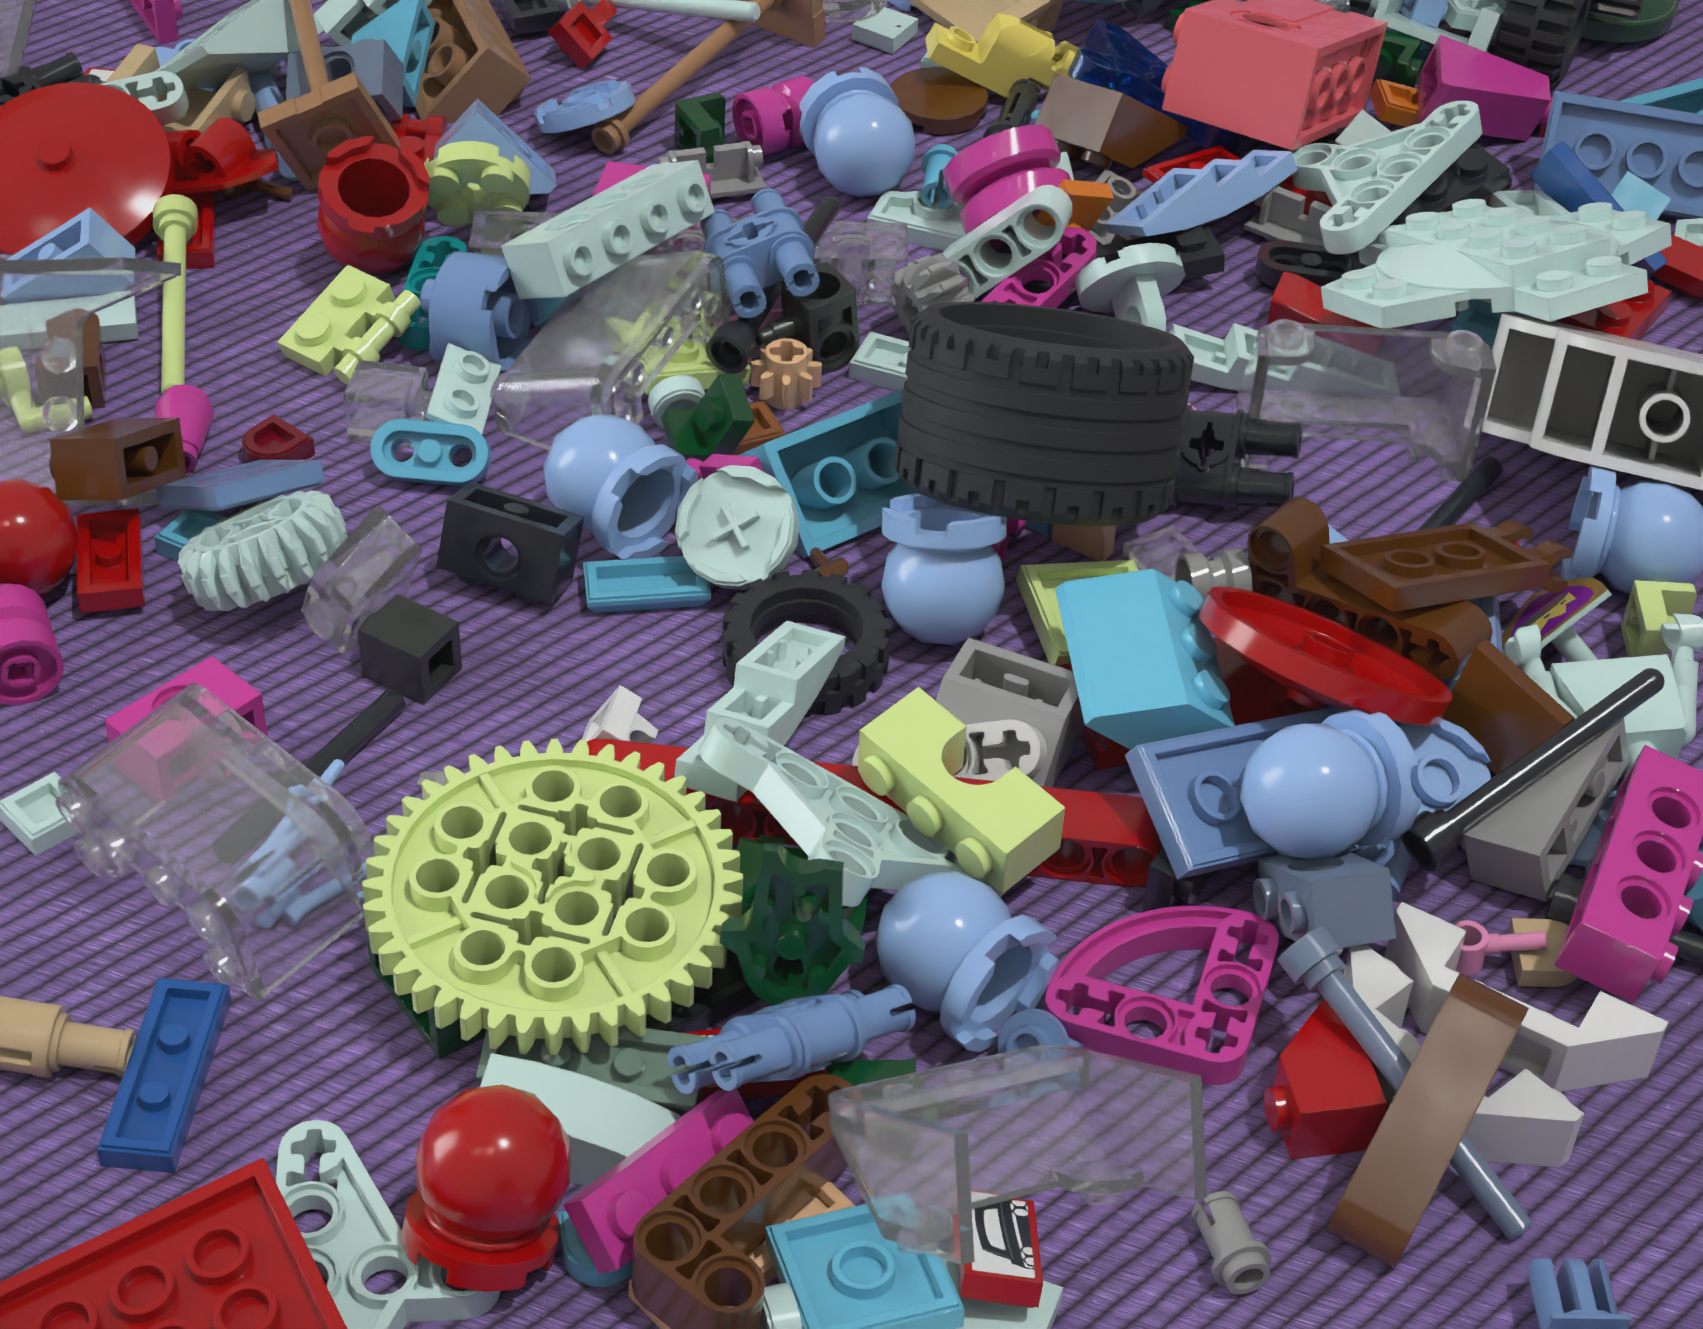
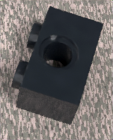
M470 481L447 500L436 568L455 573L460 581L478 586L490 584L513 591V595L516 598L525 602L552 603L572 583L585 516ZM501 538L510 541L514 545L518 557L511 555L505 550Z

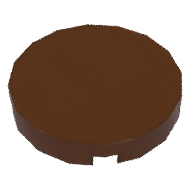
M920 68L905 72L896 78L891 85L898 99L899 107L912 123L924 126L923 133H929L930 135H955L969 131L977 126L980 117H985L987 113L988 93L986 87L947 68Z

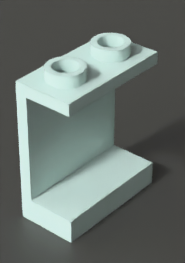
M1371 0L1370 8L1376 10L1373 18L1388 22L1387 27L1432 44L1436 43L1441 34L1494 55L1497 35L1504 13L1503 9L1495 6L1483 7L1470 39L1446 30L1410 20L1405 15L1400 14L1399 11L1404 0Z

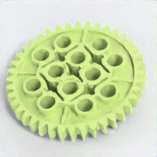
M551 739L546 753L540 754L537 753L529 740L523 741L520 756L512 757L502 746L495 747L494 762L487 764L475 754L469 755L470 772L464 774L460 770L448 765L444 767V786L425 779L421 782L423 800L405 796L402 799L403 816L388 815L386 818L387 835H379L374 838L375 856L366 859L367 880L362 882L363 909L366 931H369L372 954H379L382 975H393L394 989L398 996L412 993L413 1010L419 1014L434 1007L435 1023L438 1028L442 1029L459 1018L461 1039L468 1041L484 1028L489 1032V1047L495 1050L506 1040L508 1035L517 1038L519 1054H527L536 1038L545 1040V1045L550 1055L558 1054L563 1038H572L579 1051L586 1053L589 1050L591 1034L599 1033L613 1047L618 1045V1027L626 1025L630 1031L639 1037L646 1035L647 1014L665 1024L670 1022L671 1001L690 1007L694 1003V986L709 989L712 985V967H725L727 948L719 943L721 926L730 916H742L743 874L740 873L739 851L732 850L733 833L731 829H721L720 811L718 809L705 810V794L702 791L686 795L687 778L683 775L664 782L665 764L661 762L648 767L644 771L640 770V753L636 751L625 757L622 762L615 761L614 745L607 744L597 756L589 755L586 740H579L572 753H563V748L558 739Z

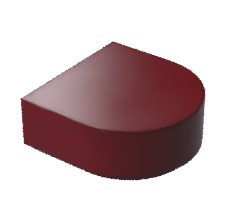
M274 414L250 428L242 437L245 464L258 460H307L315 455L314 438Z

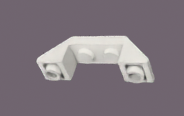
M1401 902L1394 917L1396 939L1388 941L1385 958L1395 963L1405 975L1413 980L1408 1006L1420 1031L1427 1034L1459 975L1456 972L1467 931ZM1600 991L1578 1028L1545 1011L1499 992L1529 1008L1499 1068L1516 1076L1524 1069H1528L1548 1086L1560 1092L1646 1078L1653 1067L1668 1021Z
M1367 944L1351 946L1343 975L1412 1064L1421 1044L1410 1032L1401 1027L1413 980L1405 975L1395 963L1383 958ZM1371 1060L1387 1104L1390 1106L1396 1092ZM1524 1069L1490 1097L1484 1095L1465 1134L1487 1162L1561 1167L1570 1159L1584 1113L1571 1104L1560 1091L1551 1088L1528 1069Z

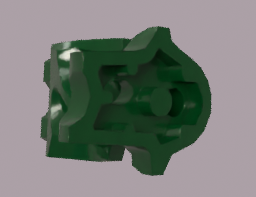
M760 835L757 840L740 837L737 851L740 853V873L743 874L742 916H730L722 923L719 943L738 955L746 984L757 997L772 1006L793 998L825 995L849 965L863 962L865 943L862 939L868 892L858 906L843 905V861L821 858L808 860V855L800 846L789 845L786 839L781 837Z

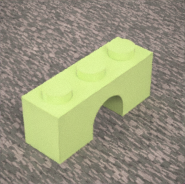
M917 687L860 729L858 772L865 784L874 793L880 796L886 795L903 809L917 830L926 836H934L956 855L961 866L975 878L985 879L997 891L1003 894L1060 849L1065 807L1016 766L998 780L988 784L972 785L955 779L952 775L963 768L966 725L920 687Z

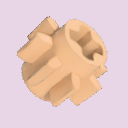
M789 338L774 340L766 348H760V360L751 361V386L760 387L759 399L766 400L770 406L782 410L795 409L802 406L805 401L812 400L813 388L821 387L822 363L812 361L813 349L807 348L805 344L798 340Z

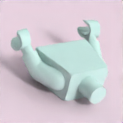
M1672 613L1677 623L1661 624L1663 642L1672 651L1671 661L1667 654L1552 663L1550 671H1545L1540 659L1541 635L1537 624L1518 628L1514 637L1509 638L1504 645L1503 654L1516 666H1521V670L1574 716L1575 719L1647 668H1654L1663 674L1665 683L1662 690L1624 717L1629 763L1620 777L1626 776L1644 745L1678 759L1681 748L1687 746L1696 735L1699 663L1694 661V652L1701 651L1703 647V619L1699 616Z

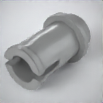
M1220 1191L1205 1196L1203 1199L1213 1218L1208 1217L1203 1205L1196 1203L1193 1207L1191 1215L1194 1224L1199 1228L1214 1259L1211 1266L1214 1280L1219 1285L1227 1287L1228 1291L1233 1294H1246L1257 1290L1270 1277L1269 1265L1272 1260L1268 1247L1263 1242L1255 1240L1240 1209V1203L1233 1193Z

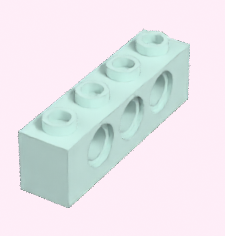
M698 160L653 164L501 245L519 299L566 297L715 213Z

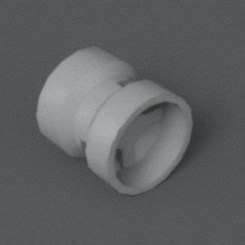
M1242 548L1221 550L1216 557H1210L1209 560L1200 552L1179 554L1177 558L1175 581L1183 580L1191 584L1201 594L1204 602L1210 589L1217 586L1252 591L1250 563Z

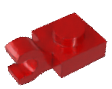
M580 0L561 17L548 33L557 42L562 52L569 56L581 70L612 40L613 37L603 26L618 10L609 0H600L592 9H588Z

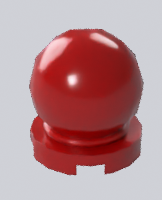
M363 136L346 140L327 154L325 165L319 174L318 199L320 204L318 206L317 227L327 253L344 268L350 265L369 275L395 271L409 261L418 249L425 235V211L428 208L430 177L423 161L408 146L400 143L399 150L387 144L374 143L373 136Z
M23 479L0 481V585L19 584L36 591L39 596L47 595L66 580L76 560L78 533L71 509L50 488Z
M503 1084L466 1089L434 1111L419 1140L415 1158L416 1186L418 1190L408 1198L400 1242L408 1259L413 1264L417 1265L421 1258L425 1257L431 1263L448 1269L446 1283L449 1285L483 1292L516 1290L525 1286L527 1273L541 1267L548 1271L553 1266L560 1225L555 1212L558 1210L570 1184L571 1141L559 1119L534 1093Z

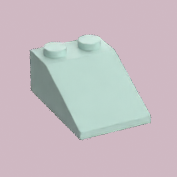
M289 0L249 1L226 15L155 71H168L180 77L185 89L221 88L236 67L246 68L248 79L257 74H267L272 77L283 68L279 62L284 60L287 64L288 54L301 52ZM314 15L317 32L319 35L324 30V28Z

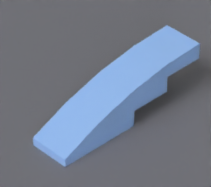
M1253 150L1242 160L1213 159L1202 169L1173 168L1109 220L1105 226L1108 233L1135 236H1151L1186 230L1226 216L1256 200L1296 172L1298 168L1292 151Z

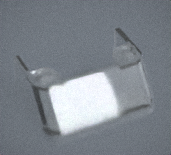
M1043 1045L836 1090L828 1095L830 1129L881 1236L896 1242L897 1249L903 1253H928L960 1265L975 1262L972 1209L1057 1187L1079 1193L1081 1202L1092 1205L1119 1203L1125 1199V1191L1143 1186L1194 1201L1207 1198L1202 1081L1200 1075L1073 1046Z

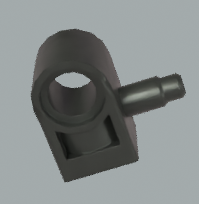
M824 262L815 266L819 275V286L807 296H794L790 293L785 281L780 282L783 317L768 323L766 327L758 330L755 335L756 343L763 348L767 347L772 341L783 338L802 342L807 348L813 349L812 361L821 362L822 372L830 373L838 371L851 361L859 348L860 334L856 288L829 263Z

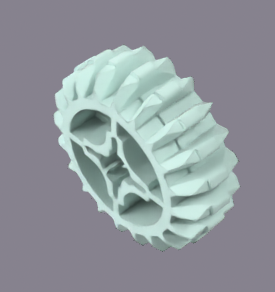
M297 491L288 496L281 494L269 501L263 502L261 500L252 507L240 509L239 512L229 517L221 518L220 522L204 528L200 535L192 537L178 554L179 560L177 562L183 574L181 578L188 593L193 594L197 605L204 607L205 610L230 611L238 606L247 608L256 602L263 600L267 602L270 598L279 594H288L291 589L301 584H308L311 578L326 573L329 566L338 563L349 547L345 528L346 524L339 508L334 506L330 496L319 491Z

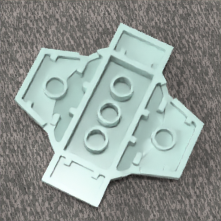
M1483 199L1462 200L1452 205L1453 211L1415 213L1405 218L1406 224L1388 226L1368 246L1359 250L1360 262L1369 265L1368 267L1346 272L1342 275V278L1321 287L1323 309L1381 329H1389L1455 317L1456 311L1469 309L1468 300L1478 299L1491 303L1492 313L1516 311L1551 322L1648 293L1647 270L1630 265L1671 246L1670 223L1647 218L1644 211L1621 212L1613 210L1612 204L1606 202L1585 204L1580 206L1577 212L1550 217L1543 215L1527 217L1518 214V209L1514 207L1493 208L1486 206V201Z

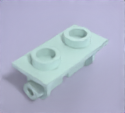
M448 343L425 417L434 420V422L469 425L482 434L502 365L486 359L479 353L467 351Z

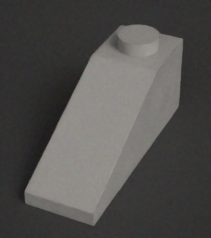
M1624 718L1462 833L1463 842L1460 845L1463 850H1466L1471 880L1547 901L1558 882L1560 874L1565 871L1629 763Z

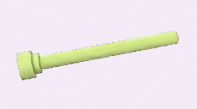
M177 194L161 197L153 207V228L156 234L164 241L162 395L172 386L185 385L186 242L196 233L198 226V210L195 203L191 199Z

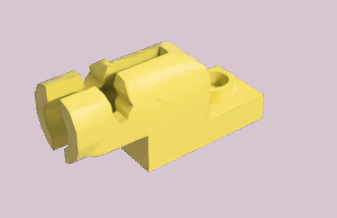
M997 13L978 43H976L971 34L959 27L951 26L950 29H947L937 23H934L925 38L929 60L1006 98L1009 96L1011 86L1017 80H1031L1040 89L1049 91L1055 74L1083 81L1089 68V59L1085 58L1087 52L1067 41H1062L1055 47V41L1051 32L1043 31L1017 17Z

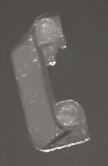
M701 250L637 256L573 292L505 373L498 375L491 388L490 398L492 399V405H494L497 431L550 450L555 436L581 417L612 414L638 424L643 418L641 395L683 342L687 339L699 344L702 342L707 344L721 324L730 322L723 259Z
M1281 319L1263 326L1258 331L1238 390L1234 413H1236L1237 409H1243L1245 413H1249V418L1302 422V437L1405 443L1408 460L1420 461L1422 453L1431 457L1440 465V480L1464 481L1472 471L1496 373V366L1490 346L1479 335L1471 331L1436 332L1305 324ZM1247 454L1246 459H1241L1240 463H1242V468L1268 469L1270 455Z

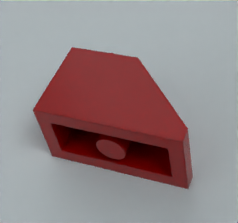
M1323 998L1280 1054L1273 1087H1267L1264 1093V1108L1268 1125L1273 1132H1281L1290 1160L1366 1151L1384 1117L1387 1101L1369 1056L1325 998Z

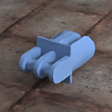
M1550 1258L1533 1259L1527 1265L1528 1279L1540 1329H1628L1632 1320L1631 1314H1618L1604 1259H1593L1588 1269L1582 1259H1562L1557 1277L1555 1276L1553 1263Z

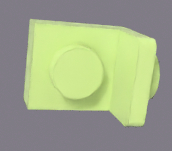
M1634 580L1621 623L1628 657L1662 655L1665 652H1672L1663 642L1661 624L1677 623L1672 613H1692L1697 598L1696 589L1693 584Z

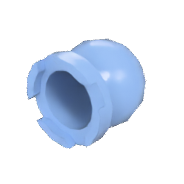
M858 67L860 73L849 72L837 76L835 71L827 73L811 85L800 101L799 106L802 113L799 129L800 136L806 147L817 158L819 171L838 191L858 198L880 195L886 190H891L901 184L915 162V136L912 122L899 107L895 93L882 75L866 67Z
M612 414L579 418L555 436L543 464L547 497L556 508L585 516L583 529L593 532L602 548L621 559L650 558L669 545L662 537L675 523L678 508L689 488L698 481V473L687 464L683 455L663 444L655 445L654 441L641 426Z
M1589 465L1588 477L1583 476L1568 527L1570 530L1580 532L1572 558L1562 559L1561 577L1568 581L1576 578H1593L1594 575L1600 572L1615 590L1629 596L1634 580L1694 584L1703 571V506L1692 493L1677 485L1660 480H1639L1620 489L1616 484L1615 470Z
M920 493L892 498L890 500V508L883 507L882 534L889 540L897 542V544L887 555L881 586L887 611L905 633L924 643L956 645L967 640L968 637L972 638L979 635L998 612L1005 589L1001 558L991 545L1006 538V517L943 504V502Z
M1357 709L1330 715L1321 724L1286 726L1257 746L1246 763L1240 800L1252 831L1278 853L1303 859L1330 858L1352 847L1354 844L1357 846H1369L1398 839L1412 827L1420 809L1421 798L1411 800L1412 783L1408 767L1418 765L1417 757L1404 731L1386 714L1378 712L1369 715Z
M956 871L931 872L903 885L884 906L875 936L881 973L890 985H902L911 995L912 1004L926 1011L940 1013V1023L944 1032L965 1049L975 1052L986 1050L998 1044L999 1036L993 1031L1003 1025L1014 1012L1035 1009L1046 992L1058 964V959L1048 952L1049 944L1057 940L1053 932L1035 919L1025 915L1012 918L1007 905L989 885Z

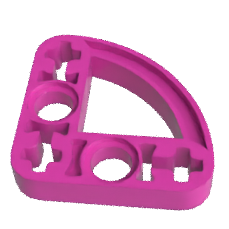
M1175 906L1134 914L1096 931L1067 955L1055 971L1046 989L1044 1010L1053 1014L1063 1024L1069 1038L1083 1044L1084 1051L1203 1084L1217 1086L1228 1084L1237 1079L1244 1069L1274 968L1279 945V934L1275 926L1269 920L1264 921L1260 915L1224 907ZM1241 943L1252 945L1247 966L1235 962L1236 951ZM1176 950H1210L1193 1005L1101 980L1115 969L1145 956ZM1221 988H1232L1242 992L1248 998V1002L1239 1006L1225 1005L1215 999L1212 992ZM1072 1006L1083 1008L1079 1015L1068 1013ZM1107 1014L1114 1015L1113 1026L1105 1025ZM1146 1020L1159 1026L1163 1034L1157 1038L1143 1039L1131 1034L1127 1030L1126 1025L1132 1021ZM1213 1028L1226 1032L1224 1045L1220 1049L1219 1054L1206 1051L1212 1038Z

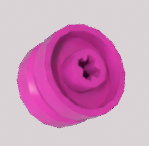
M1026 125L1007 129L968 146L949 161L943 169L944 180L953 202L965 206L960 212V221L966 234L1034 188L1042 185L1058 187L1063 179L1071 180L1068 172L1061 168H1056L1060 163L1061 153L1052 130L1044 125ZM1040 210L1032 211L1034 218L1038 215ZM1000 239L989 240L992 248L1007 245L1006 242Z

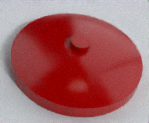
M76 82L41 87L17 96L0 107V259L5 261L89 207L132 246L146 236L153 228L154 204L161 197L172 194L175 182L174 155L166 133L153 112L133 96L118 89L100 84Z
M1217 586L1210 589L1199 613L1201 622L1219 640L1253 667L1288 687L1286 695L1306 707L1319 710L1326 704L1343 711L1357 709L1369 715L1381 712L1396 723L1435 726L1441 723L1453 695L1443 682L1400 653L1340 623L1285 601L1244 589Z

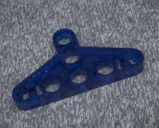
M1098 19L1095 21L1085 41L1087 48L1078 49L1067 71L1071 78L1123 93L1188 126L1189 129L1186 136L1205 148L1209 149L1220 145L1233 155L1236 154L1245 135L1162 110L1165 93L1162 92L1161 85L1168 65L1124 29L1104 20Z

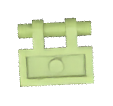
M347 265L277 343L285 357L325 377L333 369L335 376L340 381L351 385L361 372L369 373L379 362V352L393 336L401 337L411 326L410 317L421 306V302L416 295L408 290H404L395 298L388 283Z

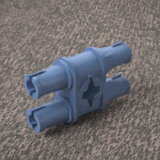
M771 188L762 189L752 197L751 208L754 215L733 223L728 212L722 209H714L715 213L700 220V227L705 238L703 257L708 267L713 270L714 285L720 293L730 298L736 313L743 318L756 317L766 308V297L762 290L764 287L772 286L784 280L790 293L794 296L802 297L814 292L820 282L819 275L813 264L815 255L814 244L808 234L804 232L801 217L796 211L786 207L780 193Z
M899 984L890 985L883 990L865 996L858 990L850 989L841 993V995L827 994L793 998L778 1005L762 1008L754 1014L734 1017L727 1021L718 1035L688 1045H679L671 1048L668 1053L669 1068L686 1064V1066L695 1065L694 1068L671 1075L675 1087L683 1094L698 1091L699 1088L717 1083L723 1090L732 1091L746 1083L793 1080L806 1073L825 1069V1067L832 1064L831 1062H843L858 1057L869 1041L895 1032H904L911 1029L915 1024V1009L896 1014V1011L890 1012V1010L913 1001L908 990Z

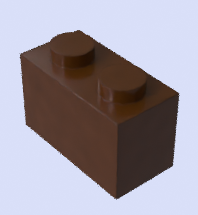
M115 418L49 439L51 449L49 468L55 480L56 495L61 500H125L186 477L180 418Z

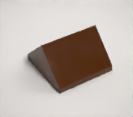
M1486 638L1473 650L1451 691L1453 695L1452 700L1443 717L1444 720L1464 728L1483 746L1491 761L1486 766L1496 775L1575 719L1574 716Z

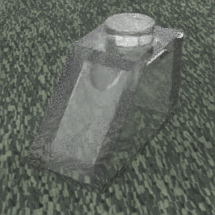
M381 506L376 507L367 514L311 577L301 609L313 632L323 639H328L342 654L358 645L357 629L370 614L376 613L396 594L406 598L423 550Z

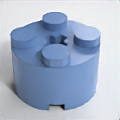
M463 251L453 252L442 264L436 278L427 279L423 284L420 302L423 311L429 313V332L431 338L429 352L434 361L442 362L446 347L450 343L464 350L479 353L486 359L502 365L500 371L515 372L526 363L536 342V339L527 338L531 320H541L542 298L519 299L505 257Z

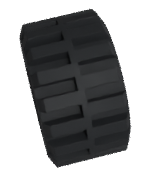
M1508 0L1499 27L1494 55L1549 76L1550 89H1555L1564 79L1570 68L1583 33L1591 0Z

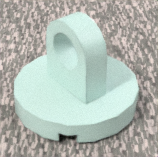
M1159 243L1131 245L1118 251L1120 259L1106 264L1105 257H1099L1081 270L1074 283L1082 308L1092 312H1114L1117 319L1166 331V315L1161 297L1179 286L1185 277L1180 255L1176 254L1175 248Z
M729 465L717 469L718 472L710 474L706 479L701 478L689 488L678 508L675 535L678 546L682 549L683 557L697 575L720 588L746 590L748 589V584L760 578L764 582L771 580L773 574L780 572L786 567L797 547L800 521L794 499L777 479L755 467Z

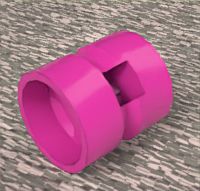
M799 76L775 83L772 88L761 87L738 94L733 102L732 114L739 141H750L751 145H760L763 157L784 151L788 145L790 147L804 145L805 143L799 132L802 116L799 106L804 95L811 85L814 84L813 81L806 76Z
M1 584L0 703L22 705L35 702L51 693L61 681L64 665L55 634L52 632L44 600L36 591L26 586Z

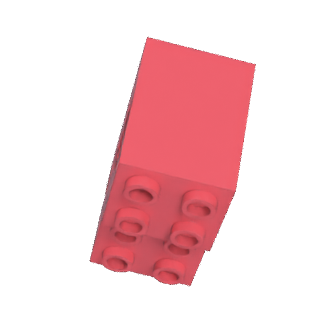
M1212 0L1186 8L1184 13L1178 18L1173 32V41L1177 46L1173 63L1167 67L1162 79L1161 89L1165 93L1162 110L1289 150H1295L1335 132L1338 128L1348 126L1362 109L1365 111L1388 22L1354 12L1343 13L1335 10L1334 6L1313 0H1247L1244 2L1237 0Z

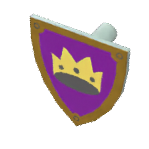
M1576 578L1569 580L1568 588L1561 592L1552 593L1543 589L1530 595L1502 636V651L1505 643L1509 638L1514 637L1518 628L1537 624L1541 635V649L1551 642L1567 662L1598 660L1572 628V625L1612 594L1602 582L1594 578Z

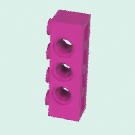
M1644 745L1618 787L1554 966L1632 1004L1649 980L1658 984L1662 983L1678 952V946L1669 942L1670 935L1675 937L1679 933L1693 904V899L1685 896L1684 892L1685 890L1690 891L1694 887L1703 870V852L1698 850L1699 846L1703 847L1702 771Z

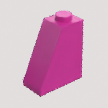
M1441 34L1418 74L1419 123H1422L1438 107L1454 101H1471L1478 105L1483 132L1481 135L1528 141L1536 125H1544L1548 120L1552 102L1549 76Z

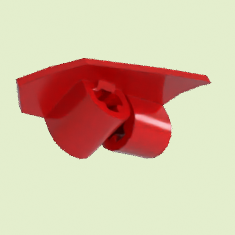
M221 117L216 119L203 133L198 130L165 132L175 161V182L172 194L181 195L228 189L253 181L279 169V156L276 150H257L247 130L231 118Z

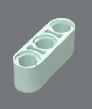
M1053 185L1039 186L951 244L942 254L948 261H955L959 269L967 275L969 291L977 298L1053 248L1060 241L1073 213L1072 202L1061 188ZM1044 210L1053 216L1055 224L1052 226L1040 224L1035 220L1032 211ZM1000 239L1006 242L1012 253L1001 254L996 252L989 240Z

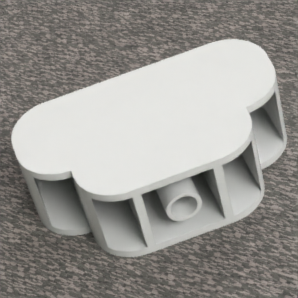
M1502 312L1473 427L1492 435L1529 444L1534 449L1559 457L1703 490V355L1554 321L1548 322L1535 317Z

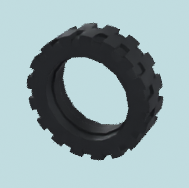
M802 570V575L791 576L789 571H783L773 574L772 580L766 582L761 578L748 584L745 594L738 592L730 601V611L725 610L723 616L722 662L723 667H726V677L730 684L734 686L736 663L759 645L757 641L762 635L781 626L784 622L820 623L840 630L854 641L855 646L852 650L838 658L821 691L804 717H811V712L823 711L824 716L841 713V707L848 704L854 708L866 701V694L869 691L874 694L878 691L883 683V674L887 675L891 622L890 618H886L884 604L880 599L872 600L871 591L862 584L858 583L853 586L847 583V577L834 573L830 577L819 576L818 570Z

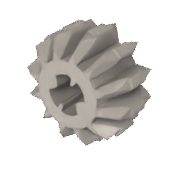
M942 253L933 256L926 255L905 264L903 268L894 273V284L890 286L891 294L896 303L893 306V310L900 317V327H905L908 331L909 339L912 319L928 306L946 302H973L975 300V296L970 293L967 286L968 278L962 277L958 264L955 261H948Z

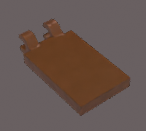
M1507 520L1496 527L1482 528L1472 522L1321 545L1319 569L1388 610L1395 612L1543 588L1552 593L1561 592L1568 588L1569 581L1551 572V569L1558 560L1572 558L1573 550L1553 540L1543 541L1535 547L1524 549L1514 545L1520 539L1533 537L1534 532L1531 528L1515 520Z

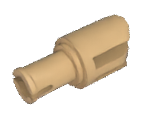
M0 996V1070L50 1078L54 1072H59L62 1066H70L113 1073L123 1077L136 1041V1031L72 1022L71 1015L66 1013L64 1005Z

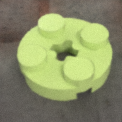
M462 141L446 144L438 149L436 159L429 162L427 158L424 162L430 177L428 204L437 210L438 221L449 227H462L467 223L515 225L522 220L523 209L530 199L531 173L528 166L515 154L514 163L507 158L499 156L500 147L490 143Z

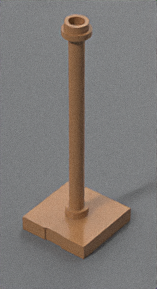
M289 0L310 92L295 99L291 98L257 114L261 130L308 192L318 188L319 174L325 165L326 156L329 151L344 141L363 136H373L374 143L387 144L399 150L400 142L398 136L355 72L329 82L310 0Z
M739 0L758 3L760 7L759 19L756 22L726 20L636 99L634 105L619 113L616 117L612 116L595 123L591 133L595 146L605 154H613L625 149L629 145V132L752 24L810 47H817L825 39L823 0Z

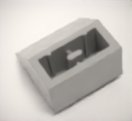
M969 637L945 673L935 700L963 724L1019 720L1037 728L1043 735L1047 745V757L1043 768L1038 774L1030 778L1039 786H1053L1083 733L1084 719L1073 671ZM1016 732L1010 734L1008 745L995 748L982 746L984 734L976 736L982 752V765L979 775L988 772L983 759L1001 758L1011 761L1013 768L1015 766L1019 768V758L1030 754V744L1018 741ZM964 749L963 768H964V766H965V764H966V759H967V755H966V750H965V749ZM960 769L958 772H956V773H955L954 775H952V776L957 775L959 772H961L962 769Z

